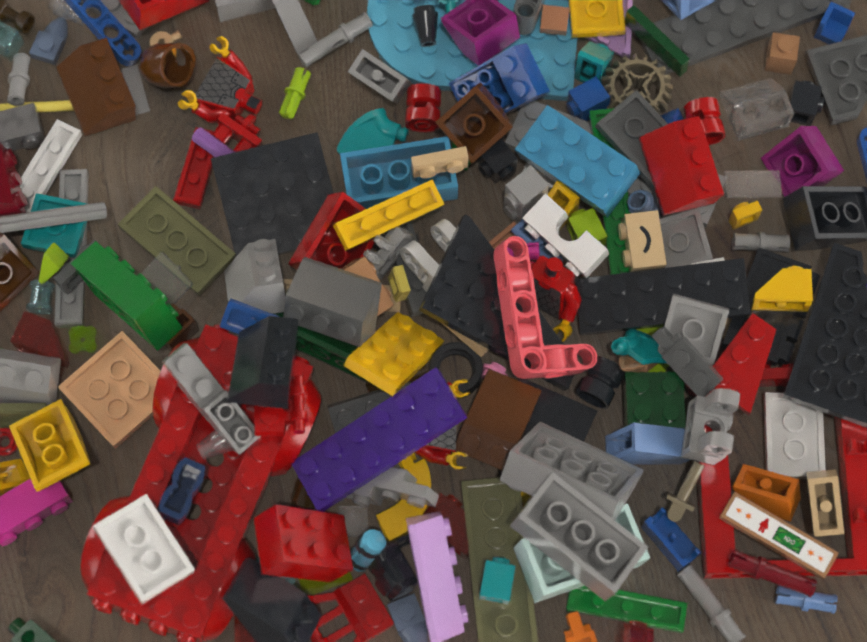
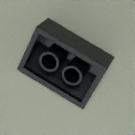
M268 316L239 332L228 394L229 403L287 409L299 319Z

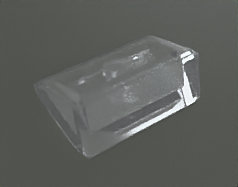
M779 170L724 171V198H782Z

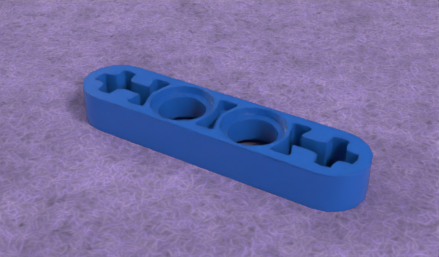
M65 0L99 40L107 38L112 52L119 63L125 66H132L138 62L141 54L139 43L101 0ZM90 7L97 8L101 15L98 18H91L86 14V9ZM107 27L115 28L118 36L109 38L104 34L103 30ZM124 48L127 51L132 49L134 51L133 55L131 56L130 54H127L125 56L123 54Z

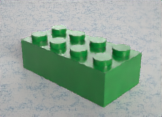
M95 241L70 264L101 302L158 351L182 329V326L176 319L179 314L169 303L165 304L168 298L159 288L156 287L152 290L150 288L152 286L151 283L141 273L136 276L134 274L135 270L125 259L120 262L118 260L119 256L110 246L104 248Z

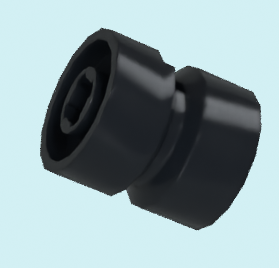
M597 356L596 364L587 370L588 376L582 377L575 393L579 398L592 406L608 409L615 396L613 389L619 388L626 372L617 363Z

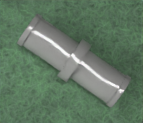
M17 53L13 56L12 72L8 75L10 86L7 102L13 106L24 104L26 87L30 83L28 75L30 57L24 53Z
M758 231L757 234L733 233L731 246L733 251L753 250L757 252L758 248H762L768 251L789 252L790 236L786 234L768 235L761 231Z

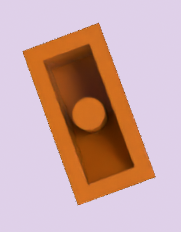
M743 464L733 486V490L780 519L791 522L801 499L799 479Z

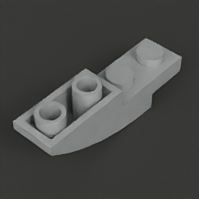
M187 343L182 344L162 361L188 399L237 454L240 455L261 437L254 436V425L237 403L228 402L229 393L227 390L222 389Z
M391 467L345 498L352 499L353 503L362 507H369L370 504L381 506L384 498L392 502H398L399 499L407 500V503L412 506L424 508V505L436 507L439 495L428 486L416 484L417 479L407 470Z

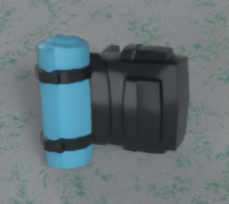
M371 529L363 533L358 538L357 543L350 549L353 570L362 572L369 569L376 579V588L390 602L407 596L418 584L412 568L400 550L410 545L409 534L386 542L384 535L380 531Z

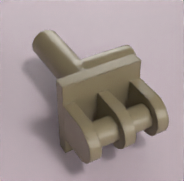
M697 461L693 462L686 478L682 481V486L677 496L670 492L666 494V499L671 501L667 514L668 518L673 522L679 521L686 509L692 512L695 509L694 504L687 500L705 467Z

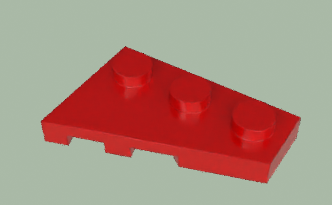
M752 313L713 365L714 369L724 379L713 390L723 388L740 393L738 408L747 415L751 413L777 330L754 313Z

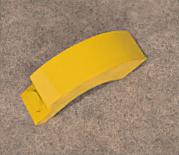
M415 453L398 463L401 469L407 470L417 479L416 484L431 488L430 471L425 459L414 463L413 461L417 460ZM401 499L395 506L376 515L377 523L387 542L408 535L406 518L427 514L429 505H424V508H418L408 504L407 500Z

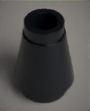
M421 5L415 7L412 19L420 46L430 47L436 45L438 12L435 11V6Z

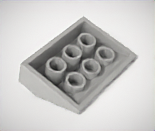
M539 422L510 450L500 481L508 484L515 491H523L533 496L547 477L554 472L616 521L644 470L545 423Z

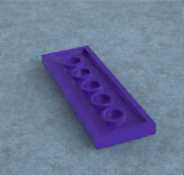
M435 367L397 392L393 397L391 396L297 458L292 463V466L316 510L324 512L468 417L442 373Z

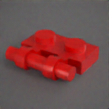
M296 375L292 377L289 400H293V411L284 412L282 408L254 405V436H284V425H293L294 434L305 433L308 412L305 411L307 387L304 386L303 376Z

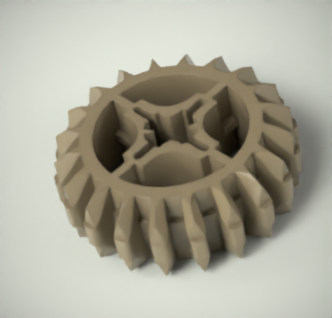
M636 53L633 55L632 60H629L626 55L622 57V63L615 60L612 65L613 68L608 67L605 72L606 76H603L601 79V84L610 96V104L607 109L616 108L635 92L632 88L641 89L639 93L661 116L660 111H667V103H670L672 100L670 93L673 92V85L669 84L671 76L664 75L666 72L665 66L657 68V59L650 63L648 62L647 54L643 57V60H639ZM621 79L625 89L618 96L615 84ZM653 83L658 90V96L654 100L650 98V92L648 91Z

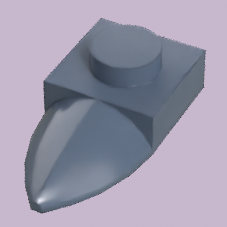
M63 15L53 20L44 31L39 30L29 52L31 58L53 65L57 64L68 36L67 22Z
M415 594L387 604L397 632L403 642H428L425 618Z

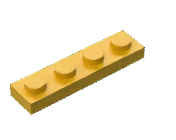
M432 179L335 223L333 227L346 251L375 238L377 235L386 233L434 211L445 204Z

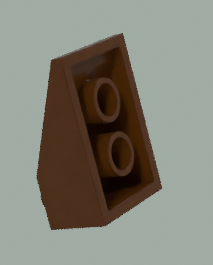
M489 368L467 415L468 418L465 419L457 438L456 451L466 453L469 457L504 470L510 450L524 436L542 390Z

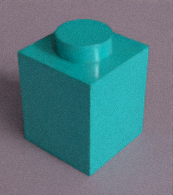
M493 557L492 561L486 560L479 599L509 604L516 567L510 565V560Z

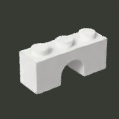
M545 193L523 217L524 222L527 224L524 229L534 239L537 240L541 237L548 243L545 248L556 258L561 255L567 261L565 266L576 277L581 273L587 279L609 255V252L587 230L577 240L566 241L559 236V230L569 217L566 211Z

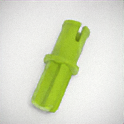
M295 68L289 87L285 88L284 92L286 95L279 110V114L284 119L292 120L300 101L305 98L304 91L311 73L306 70L305 75H302L304 68Z

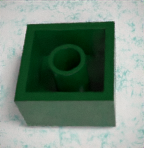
M676 372L625 373L622 382L624 427L632 423H642L685 429L684 381Z

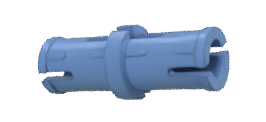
M777 585L775 594L780 595L775 596V604L800 607L802 611L814 609L831 612L832 614L836 611L837 605L833 604L837 602V595L815 592L812 597H807L804 594Z

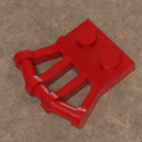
M365 573L346 585L337 588L332 593L307 595L314 605L335 601L339 605L337 608L321 616L310 638L312 642H338L353 632L357 636L353 642H368L395 626ZM344 614L349 624L330 636L323 638L319 628Z

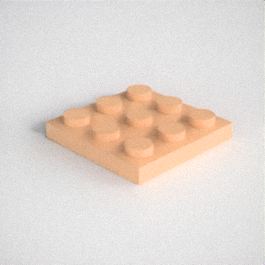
M121 331L62 382L58 388L116 449L153 416V396L160 370Z

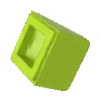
M52 243L43 255L39 276L41 284L49 280L68 259V255L56 243Z

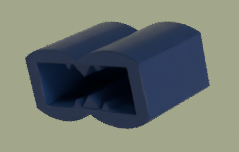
M186 457L178 463L173 473L172 485L165 490L160 500L159 515L161 518L176 525H180L187 518L191 509L192 498L199 492L203 484L204 465Z

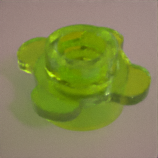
M78 326L72 327L69 330L71 342L69 350L71 353L77 354L79 351L92 353L96 350L97 345L94 342V336L97 334L95 327ZM85 338V341L81 342L80 339Z

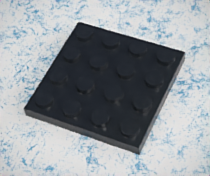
M318 132L211 158L236 256L247 243H253L260 239H275L278 255L296 251L329 194H334Z

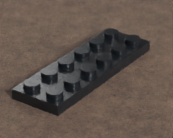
M744 258L575 279V284L581 296L578 314L580 334L582 336L664 326L673 294L729 308L727 318L751 316Z

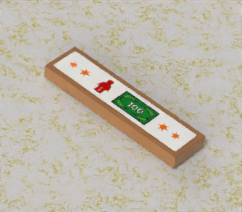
M736 492L733 493L719 517L722 521L822 580L826 577L839 554L837 551Z

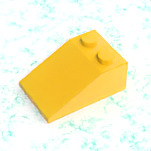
M62 399L9 425L37 492L90 465L83 437L74 417Z

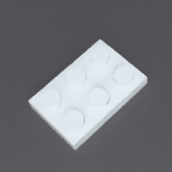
M765 392L763 395L766 470L807 480L806 472L826 470L823 412L782 398L784 393Z
M147 494L98 522L93 527L141 604H144L195 571Z

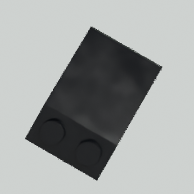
M802 186L783 198L795 250L831 248L834 242L848 245L867 241V187Z
M250 557L245 558L222 598L256 642H309L322 616L304 592L279 576L262 574L260 563Z

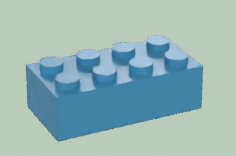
M549 105L545 107L515 148V151L522 160L554 182L559 180L579 196L583 202L607 218L640 175L635 163Z
M449 137L340 153L346 194L368 209L433 179L443 201L458 199L456 173H448L447 171L437 173L431 178H414L411 168V157L451 149Z

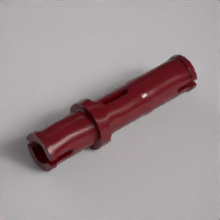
M733 549L728 557V560L732 561L727 562L729 568L750 574L752 579L759 580L761 578L804 594L807 597H812L815 593L816 587L812 586V584L817 585L816 579L769 563L764 557L759 556L756 558L736 549Z

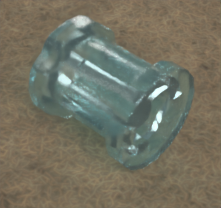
M39 280L30 281L31 296L30 302L26 304V310L35 314H50L52 309L49 306L51 292L55 290V285L48 281L42 284Z

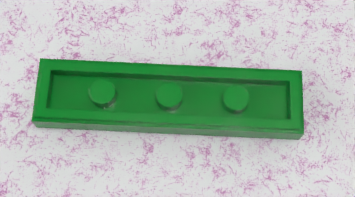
M582 586L569 591L566 611H578L579 614L683 633L688 603L623 590H617L614 595L604 601L588 587Z

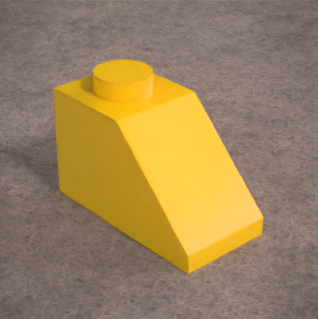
M800 266L782 268L755 293L751 303V310L808 312L813 301L811 269H803Z

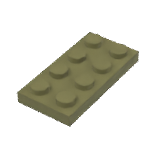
M157 186L118 223L119 229L198 296L236 258L235 252Z

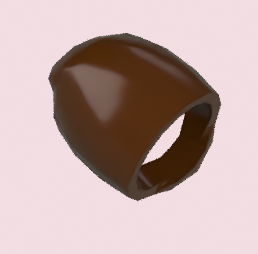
M157 43L150 46L142 54L139 69L143 79L160 88L183 86L189 81L194 71L196 62L194 50L183 43ZM176 49L183 52L185 65L180 66L178 64Z

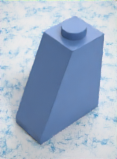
M632 423L605 436L606 452L630 464H682L690 461L689 459L681 458L685 429Z

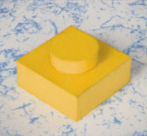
M758 200L750 204L742 202L733 208L728 220L733 230L759 219L762 208Z

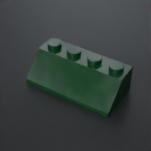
M284 312L274 313V315L283 317ZM298 326L297 351L365 383L369 382L344 366L347 357L358 346Z

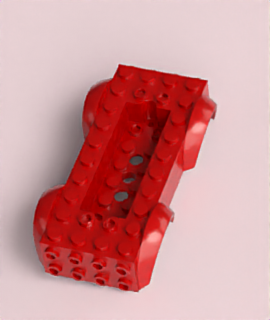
M205 324L200 337L181 341L173 348L170 354L182 344L187 343L222 389L227 390L229 393L238 337L229 334V330L219 327L220 325L214 324L212 327ZM295 356L292 377L296 375L303 376L304 386L307 387L305 411L308 412V422L305 423V433L294 434L293 425H284V436H261L240 455L229 446L198 411L163 364L157 379L152 404L154 422L159 428L157 436L131 495L112 499L102 508L90 528L84 544L80 566L81 578L88 590L87 595L94 609L108 615L112 611L120 613L122 620L138 626L139 622L148 624L151 632L166 637L167 632L176 635L177 642H207L216 639L224 631L234 613L222 598L245 558L250 557L255 560V552L245 538L271 477L284 475L291 468L292 463L297 459L307 440L320 406L321 393L312 381L313 366L309 365L310 362L308 360ZM288 400V407L284 409V412L293 411V400ZM237 403L254 425V405ZM214 450L221 452L224 456L222 464L216 467L209 465L206 460L208 453ZM186 457L205 466L204 478L212 482V488L207 493L198 492L192 498L191 504H197L201 509V514L197 519L189 520L186 518L180 525L165 519L163 521L195 571L144 604H141L93 527L98 522L146 494L159 513L161 497L165 490L172 485L174 470L178 463Z

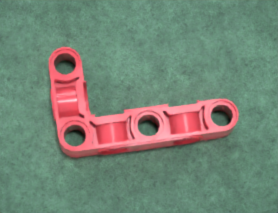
M509 237L495 248L494 263L505 340L512 373L520 379L556 378L577 375L592 368L597 362V353L589 344H543L528 247L521 237ZM507 247L513 251L514 257L508 253ZM516 302L522 306L523 312L516 308ZM577 354L582 358L583 365L577 360ZM524 358L530 361L531 369L525 365Z

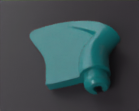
M378 108L362 115L347 129L337 146V152L340 155V153L394 145L397 140L405 142L407 140L406 136L409 135V130L406 127H402L401 124L391 121L387 116L386 109Z
M629 329L624 337L615 339L612 342L611 349L615 354L622 356L630 355L642 365L667 363L658 351L659 344L652 336L642 331Z

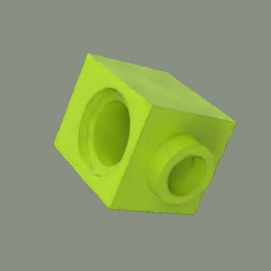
M594 208L586 211L585 209H580L570 215L566 228L572 241L580 238L587 230L605 246L607 234Z

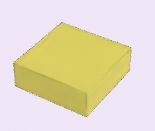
M403 265L395 266L390 272L388 280L394 300L399 302L406 300L411 290Z

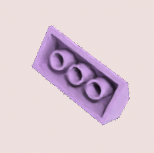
M439 511L406 518L430 642H442L465 632L463 623L468 622L465 605H459L458 594L463 593L460 576L454 577L452 565L457 564L454 547H448L446 537L452 535L449 519H443Z

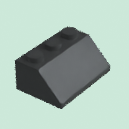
M304 257L286 293L283 317L299 319L298 326L360 347L375 334L382 283Z

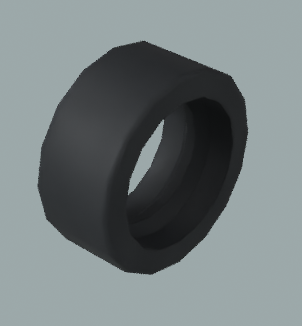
M449 342L439 347L432 355L429 371L435 367L439 369L441 362L451 355L465 357L470 361L473 373L470 380L458 386V389L461 393L470 392L468 395H471L479 387L482 379L483 366L480 356L469 346L461 342Z

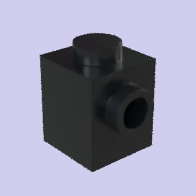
M795 80L790 92L784 121L811 126L816 113H821L824 97H820L822 86H817L810 81L800 82Z
M500 138L476 161L479 164L478 168L485 178L490 177L494 184H496L500 180L506 181L516 173L518 158Z

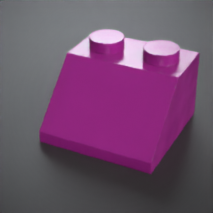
M466 0L441 17L442 24L462 54L478 66L520 38L516 14L497 0Z
M800 126L761 157L784 197L802 186H825L844 171L817 126Z

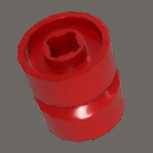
M426 83L409 86L407 88L406 105L408 108L406 109L405 126L409 130L419 133L438 130L440 127L436 124V121L440 119L441 89Z
M698 98L684 106L685 119L696 116L700 117L709 146L725 138L726 133L723 121L719 119L721 112L716 98Z

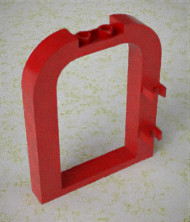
M794 363L784 364L781 368H770V365L766 364L759 387L786 386ZM834 416L847 559H835L826 576L867 575V427ZM704 425L705 433L713 431L709 426ZM728 455L715 465L699 462L705 466L697 481L703 579L751 578L750 574L727 566L728 561L732 562L728 560L731 551L735 549L734 527L722 521L719 517L731 498ZM766 560L769 563L806 577L816 576L790 560Z

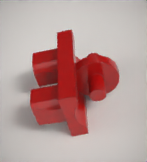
M224 113L218 117V127L213 136L225 145L232 138L239 142L233 149L234 152L259 147L262 143V139L257 137L261 129L254 125L257 117L253 114L248 115L246 118L238 114L234 120Z

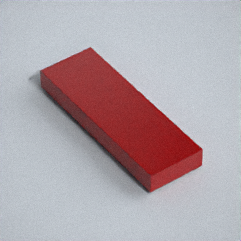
M204 129V130H206L207 132H209L211 135H213L214 132H215V131H211V130ZM191 140L173 201L178 205L201 210L213 170L211 158H214V156L193 140Z

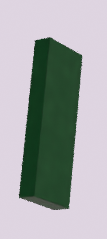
M636 6L630 7L626 11L625 24L681 77L687 72L690 58Z

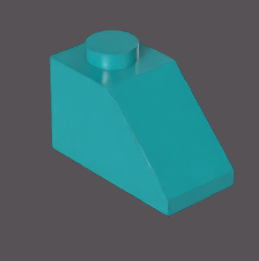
M589 41L578 53L574 79L584 83L597 76L601 82L602 77L606 76V69L612 64L614 52L604 44H596Z

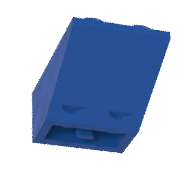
M527 43L510 47L449 83L457 101H459L481 82L499 102L506 115L550 92Z

